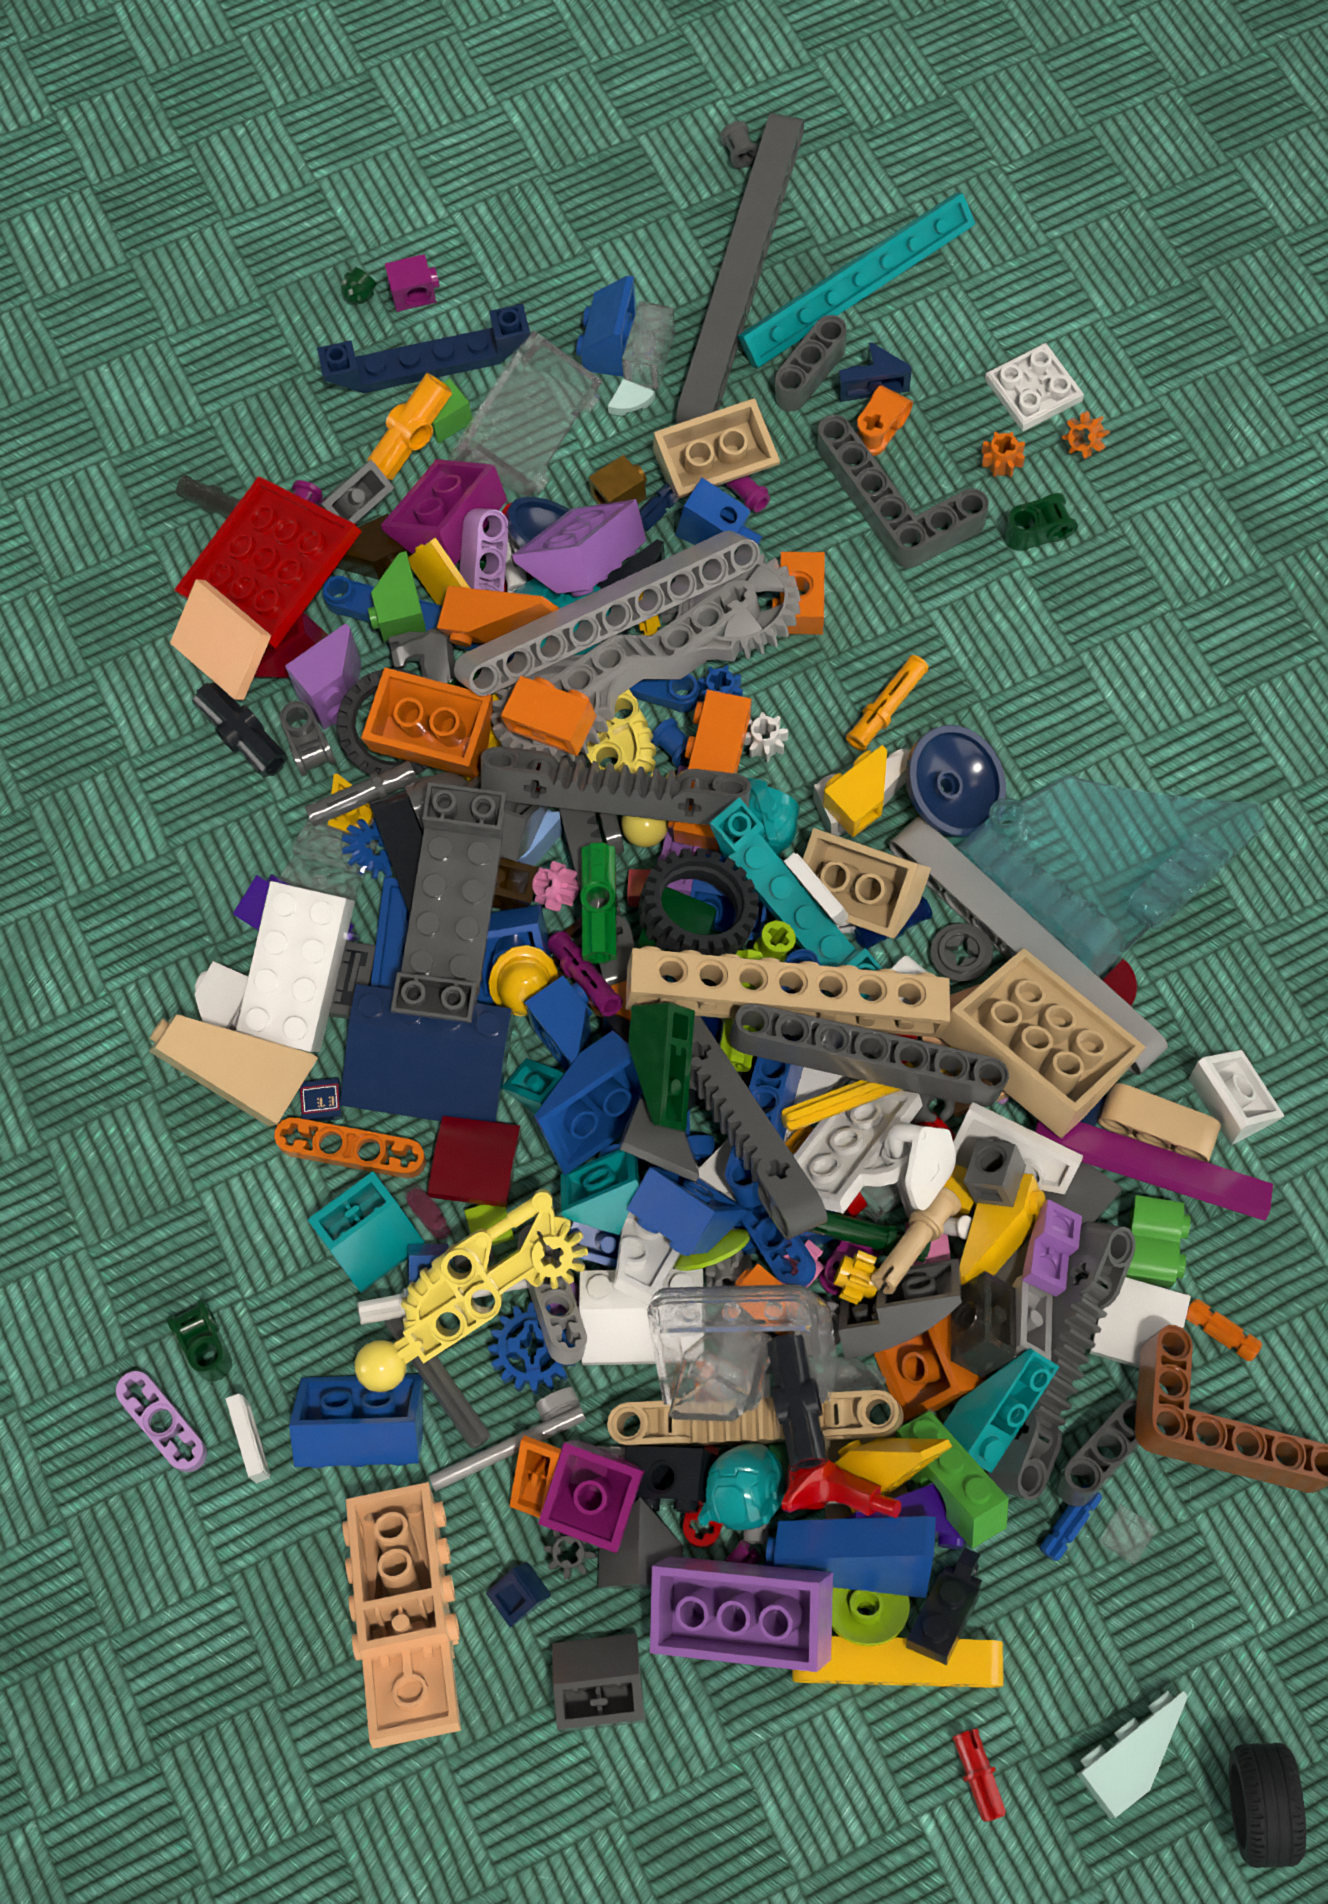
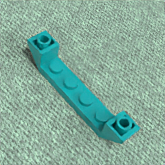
M740 797L709 822L725 859L729 857L735 861L733 867L735 870L742 867L747 872L744 881L752 879L755 885L753 892L758 894V898L777 921H783L791 926L796 935L798 946L801 949L813 951L817 955L821 966L839 967L842 965H852L860 970L871 971L883 969L866 948L855 949L762 838L759 832L765 827ZM861 993V994H860L861 997L864 998L865 1000H866L868 997H870L869 995L864 994V993Z

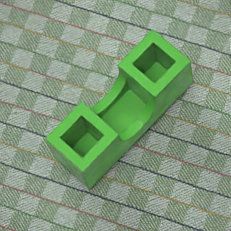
M931 1411L896 1430V1438L948 1439L952 1447L911 1477V1479L919 1488H923L932 1482L944 1499L946 1519L972 1549L1007 1528L1009 1498Z

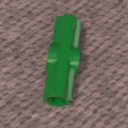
M604 842L590 843V845L582 847V890L580 895L582 903L583 961H589L593 964H607L612 960H617L615 846L607 845ZM598 898L609 901L607 905L601 908H595L590 905L593 900Z

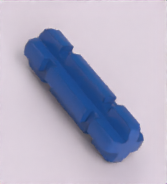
M1084 1484L1080 1488H1089V1486ZM1098 1492L1084 1506L1068 1505L1051 1529L1053 1531L1052 1535H1047L1040 1545V1551L1053 1561L1061 1559L1068 1549L1066 1544L1072 1543L1090 1517L1088 1512L1095 1510L1102 1499V1495Z

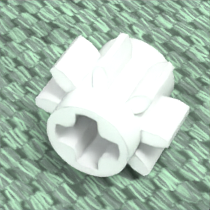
M761 712L760 717L755 719L754 722L752 720L749 721L744 745H751V758L757 755L763 757L766 762H769L770 757L776 752L783 755L784 744L781 741L788 740V729H779V716L773 719L766 716L764 712ZM762 735H767L768 739H763Z

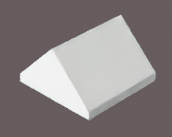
M1242 1050L1203 1057L1197 1062L1189 1077V1081L1212 1117L1221 1123V1131L1231 1146L1284 1117V1114Z

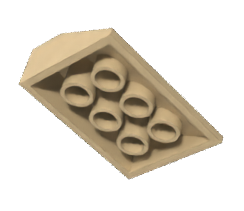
M1025 948L1019 951L951 1010L950 1023L941 1036L952 1048L1001 1060L1009 1071V1079L1003 1090L1061 1139L1091 1111L1146 1048L1145 1045Z

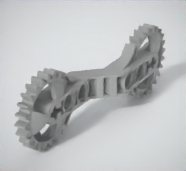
M761 553L757 564L750 571L679 604L676 619L654 635L616 634L586 654L572 655L526 678L534 680L535 677H541L551 682L559 690L568 692L570 689L577 690L590 699L597 717L580 750L588 754L589 751L586 744L588 742L599 744L600 739L597 732H608L609 729L606 721L614 719L615 704L618 696L642 679L680 680L707 660L735 661L738 653L742 651L746 659H750L751 650L757 649L763 655L765 654V644L769 643L771 646L777 647L776 636L788 637L787 626H796L795 615L801 612L799 606L801 598L794 575H789L787 566L779 568L776 558L766 564L765 556ZM756 592H784V602L769 610L761 611ZM517 682L507 686L508 689L496 691L499 700L493 701L492 708L494 713L492 714L491 721L494 726L492 729L502 747L547 752L554 756L559 763L561 757L565 755L572 762L575 761V755L509 731L501 714Z

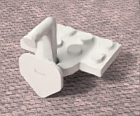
M851 1080L849 1084H852L857 1081ZM903 1090L824 1119L813 1129L793 1156L818 1192L826 1210L844 1213L863 1186L880 1187L894 1183L897 1184L908 1219L914 1210H925L930 1206L954 1170L956 1151L948 1129L910 1124L923 1106L918 1093ZM967 1215L960 1218L949 1217L943 1225V1234L958 1236L967 1240L973 1219Z

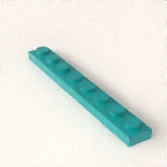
M954 193L739 334V341L751 366L759 368L803 339L822 317L839 315L974 226L976 223L964 194Z

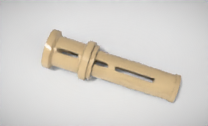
M942 1187L927 1209H916L909 1217V1228L877 1272L871 1277L873 1285L878 1290L887 1282L883 1293L893 1294L897 1285L929 1241L932 1242L941 1237L944 1232L943 1225L950 1216L956 1215L961 1209V1202L954 1192L946 1187Z

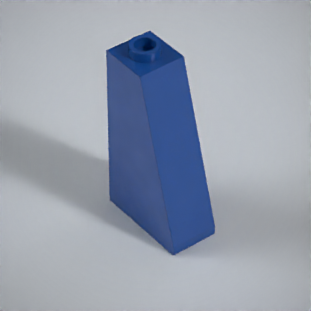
M915 1516L778 1521L777 1536L768 1537L765 1563L774 1564L776 1567L833 1572L834 1588L926 1598L934 1558L936 1517Z

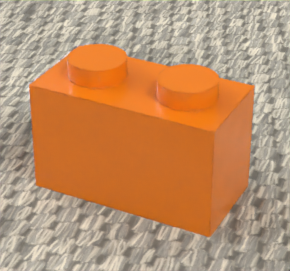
M521 675L501 714L509 731L578 756L597 717L590 699L585 694L573 689L565 692L555 688L551 682L541 677H535L532 680Z

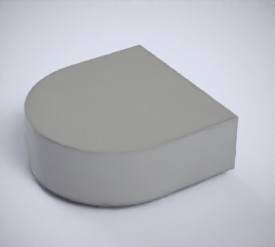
M567 1387L547 1395L539 1400L535 1406L542 1421L545 1422L579 1406L580 1403L573 1387Z

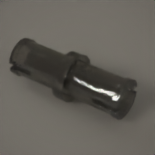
M184 475L179 480L176 488L177 496L201 505L202 510L210 514L217 512L228 517L240 501L224 493L223 489L215 484L208 486L187 475Z

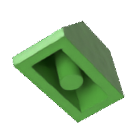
M401 552L371 592L374 607H369L368 612L373 630L380 628L384 642L388 641L389 637L409 631L426 632L407 552Z

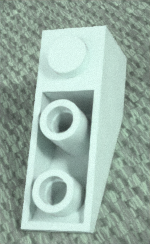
M1166 1691L1148 1706L1152 1712L1150 1716L1140 1724L1135 1717L1114 1733L1119 1739L1106 1751L1100 1744L1080 1760L1085 1767L1077 1773V1776L1109 1819L1119 1816L1150 1791L1188 1698L1184 1691L1176 1694L1174 1697L1169 1691Z

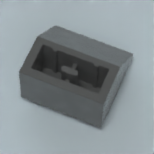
M637 1633L552 1643L553 1691L556 1724L559 1732L646 1723Z

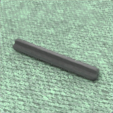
M401 1317L384 1320L385 1325L396 1341L405 1336L403 1334L404 1318ZM419 1356L413 1359L411 1363L468 1446L473 1449L486 1443L490 1438L489 1431L437 1356H434L424 1364Z

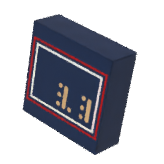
M339 1078L302 1083L300 1086L302 1119L317 1122L343 1119L342 1106L340 1105L341 1084Z

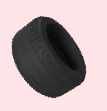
M1277 1742L1272 1744L1253 1743L1236 1746L1231 1752L1229 1759V1791L1234 1831L1242 1859L1250 1867L1254 1868L1292 1867L1298 1865L1304 1858L1306 1851V1817L1299 1771L1292 1751L1284 1744Z

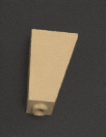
M178 1014L171 1017L168 1022L161 1019L149 1038L155 1042L149 1052L269 1127L278 1124L318 1059L312 1053Z

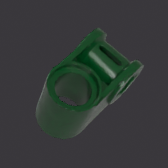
M1054 493L1042 499L1013 507L1010 511L1004 533V541L1008 547L1016 551H1026L1046 543L1062 541L1073 535L1078 529V524L1075 519L1070 518L1066 510L1064 495L1062 493ZM1017 526H1022V527H1025V528H1027V529H1021V528H1019V527H1017Z
M203 1298L197 1301L196 1307L177 1317L170 1315L166 1318L169 1328L183 1350L188 1363L203 1379L218 1381L228 1375L232 1367L231 1354L219 1332L218 1323ZM211 1351H218L216 1361L210 1366L202 1367L201 1363L204 1355Z

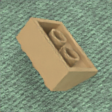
M755 398L655 431L653 435V451L666 483L669 484L678 499L691 495L701 477L718 486L780 464V459Z
M815 828L812 830L803 857L804 862L849 914V919L846 922L894 939L918 907L931 871L930 867Z

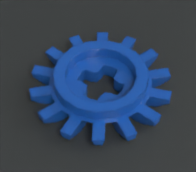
M375 818L371 819V828L363 819L357 821L361 829L349 825L347 830L353 835H343L341 840L350 844V846L341 849L342 854L352 853V858L347 863L350 866L355 863L360 865L361 868L358 873L361 875L366 870L372 871L373 879H378L379 871H383L386 878L392 877L390 869L392 865L386 848L381 850L379 855H374L372 849L366 847V845H370L372 840H377L380 847H385Z

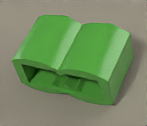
M1135 1195L1131 1202L1128 1228L1134 1235L1136 1248L1126 1278L1169 1288L1175 1284L1176 1278H1183L1186 1254H1180L1181 1238H1188L1191 1221L1190 1215L1184 1214L1185 1203Z

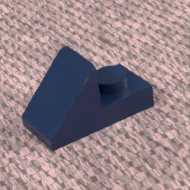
M871 342L868 343V366L856 365L839 370L838 394L840 402L870 398L880 385L896 393L910 391L912 372L910 365Z

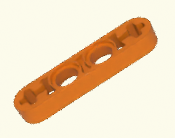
M301 1118L282 1120L277 1125L274 1133V1139L279 1149L291 1157L369 1172L373 1171L374 1173L400 1178H414L420 1175L426 1166V1156L422 1146L418 1142L407 1138ZM294 1129H298L302 1137L313 1138V1150H309L310 1145L304 1140H295L293 1145L289 1146V1142L284 1137L285 1134L290 1135ZM329 1135H337L342 1139L341 1148L333 1154H327L321 1150L323 1139ZM368 1142H374L380 1146L378 1157L372 1161H364L359 1157L361 1146ZM388 1146H392L391 1151L393 1155L406 1156L408 1150H412L417 1161H412L408 1164V1167H403L400 1159L389 1157V1165H385L388 1159Z

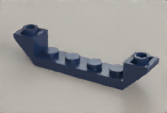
M519 304L489 311L492 328L366 355L355 356L352 340L317 347L324 381L358 392L368 393L422 381L426 373L438 378L499 365L531 337L524 305Z

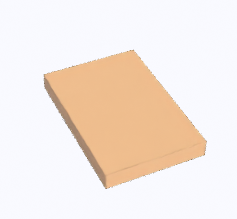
M196 579L170 644L233 699L244 700L272 635L206 580Z

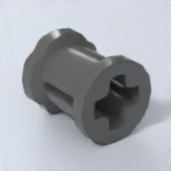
M735 121L728 124L720 133L722 144L728 147L731 153L730 161L735 168H746L752 165L758 151L757 145L751 142L748 136L749 128L743 121Z

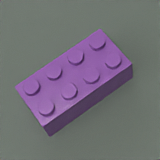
M668 1556L652 1566L650 1653L818 1672L831 1660L833 1572Z

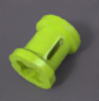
M771 921L764 926L761 937L756 940L753 950L762 952L768 958H775L780 962H784L787 952L793 948L796 942L794 930L783 921Z

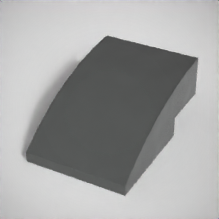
M959 1258L911 1266L897 1285L893 1294L883 1293L884 1288L887 1286V1282H885L880 1290L877 1289L872 1300L863 1296L861 1302H858V1305L841 1298L838 1332L845 1360L867 1356L904 1343L947 1317L961 1304Z

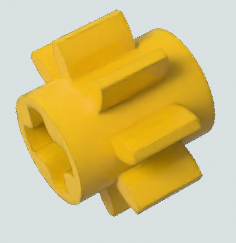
M860 1250L854 1254L853 1258L846 1255L842 1257L833 1280L834 1285L842 1288L839 1298L858 1305V1302H861L863 1296L871 1300L873 1299L877 1288L873 1285L871 1277L878 1270L874 1266L877 1257Z

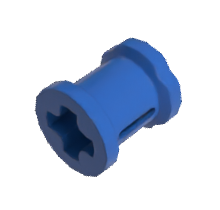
M671 717L663 721L654 730L651 743L655 746H661L672 757V763L679 767L690 760L685 758L688 737L677 727L678 722Z

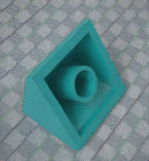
M618 1149L583 1164L566 1175L561 1174L562 1215L571 1221L620 1235L629 1213L627 1207L640 1186L637 1156Z

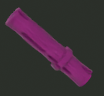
M560 931L553 934L548 941V949L560 961V967L565 975L574 978L603 1016L616 1014L622 1007V998L614 992L591 962L583 961L582 948H578L571 940V937L568 936V933ZM575 958L579 965L576 966L572 962V959ZM582 970H585L587 976L582 974ZM594 981L598 987L594 988L590 982Z

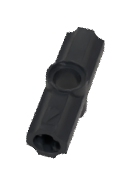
M215 682L206 683L197 690V694L192 700L194 706L215 727L218 736L235 754L239 752L263 778L274 776L283 769V765L288 759L286 753L265 732L259 719L245 705L240 706Z
M786 1334L778 1336L772 1341L767 1342L775 1383V1386L772 1387L773 1403L779 1424L783 1426L789 1463L792 1469L819 1467L821 1464L828 1462L825 1438L819 1417L823 1415L818 1387L815 1379L811 1376L805 1340L802 1335Z

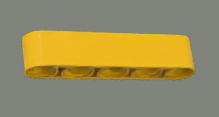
M832 1636L831 1660L818 1672L792 1670V1682L977 1688L1004 1687L1003 1642L997 1640L959 1639L948 1664L944 1665L907 1649V1638H893L884 1644L862 1646L851 1643L841 1636Z

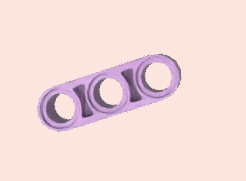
M475 508L469 511L464 518L460 574L470 588L504 592L508 520L501 511ZM487 517L489 520V529L486 533H484L482 524L484 519ZM485 555L487 560L486 567L481 570L480 558Z

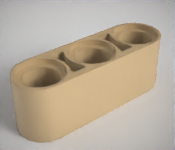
M1115 1083L1109 1089L1098 1118V1123L1111 1132L1207 1163L1210 1160L1221 1129V1123L1209 1115L1120 1083Z

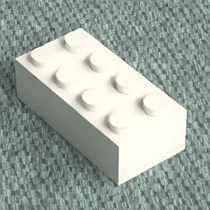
M270 881L236 1032L308 1052L321 1051L355 904L354 900Z

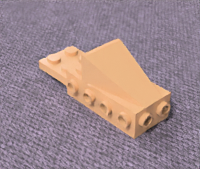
M429 1482L346 1499L347 1521L342 1522L345 1544L347 1547L350 1546L351 1557L345 1559L348 1581L350 1584H353L354 1595L348 1597L352 1621L356 1622L357 1633L352 1634V1647L356 1661L362 1660L370 1744L375 1749L461 1731L453 1658H455L453 1645L459 1644L460 1632L456 1613H450L448 1603L455 1601V1590L452 1576H445L444 1564L451 1563L448 1540L447 1538H441L440 1528L447 1526L443 1502H435Z

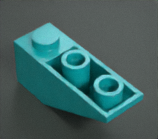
M1029 1348L961 1398L943 1425L981 1468L992 1473L1060 1366Z

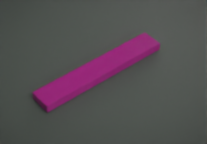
M1038 1119L1036 1121L1034 1132L1083 1155L1081 1161L1083 1163L1266 1221L1270 1213L1273 1192L1272 1183L1079 1122L1061 1139Z

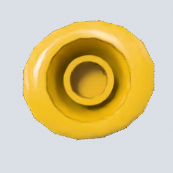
M529 945L512 947L500 955L492 966L488 980L490 995L497 1006L512 1008L516 1016H528L525 1002L559 978L558 970L552 958L543 950Z

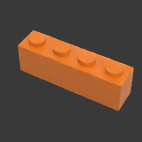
M707 689L705 701H698L695 709L693 723L699 724L696 737L689 736L686 746L685 758L690 759L688 769L737 774L751 717L752 698ZM695 781L691 782L690 788L694 789ZM689 805L688 810L691 811L693 806ZM668 821V828L673 829L674 842L719 851V844L710 825Z

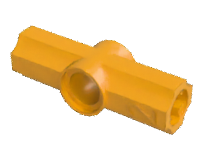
M426 373L408 401L397 405L389 413L386 419L388 430L367 461L372 459L386 478L393 480L412 451L421 449L430 441L433 434L431 424L452 395L451 389L435 376Z

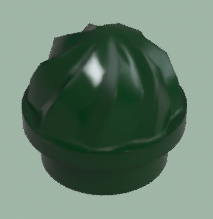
M355 267L351 273H345L341 289L348 302L362 304L373 297V290L377 283L362 269Z

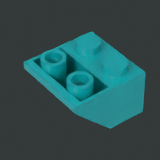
M373 1171L307 1219L360 1293L408 1259V1244H425L398 1203Z

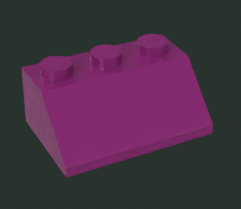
M436 459L381 524L383 531L412 554L416 552L415 548L420 544L426 545L436 538L453 564L456 565L461 558L463 522L467 513L475 508L499 511L507 501L495 465ZM487 517L484 519L482 524L483 530L489 523Z

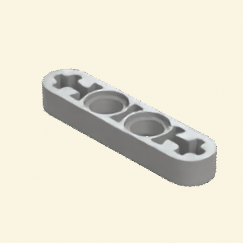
M532 1224L525 1226L521 1230L517 1250L521 1248ZM544 1243L546 1246L544 1258L547 1259L552 1256L556 1261L560 1260L559 1248L553 1250ZM558 1276L559 1283L557 1289H552L550 1283L545 1282L541 1286L535 1287L526 1280L551 1358L564 1365L577 1363L583 1358L585 1353L587 1334L571 1285L565 1282L562 1276ZM558 1303L566 1307L568 1312L562 1316H554L546 1310V1306ZM563 1329H566V1337L569 1344H574V1347L568 1348L565 1342H561Z

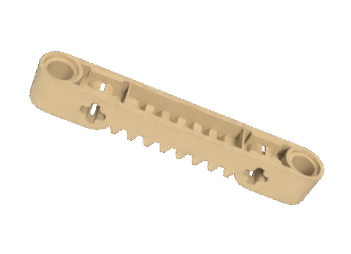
M864 1390L819 1394L823 1415L819 1417L825 1440L884 1438L895 1434L896 1430L903 1424L904 1414L902 1407L892 1395L885 1391ZM773 1397L707 1399L706 1401L666 1400L627 1402L615 1407L610 1413L607 1422L611 1437L624 1446L692 1447L785 1442L783 1426L779 1424ZM880 1403L888 1404L891 1409L888 1421L880 1425L873 1424L870 1419L872 1408ZM637 1415L641 1422L640 1429L635 1435L627 1437L624 1433V1423L629 1417Z

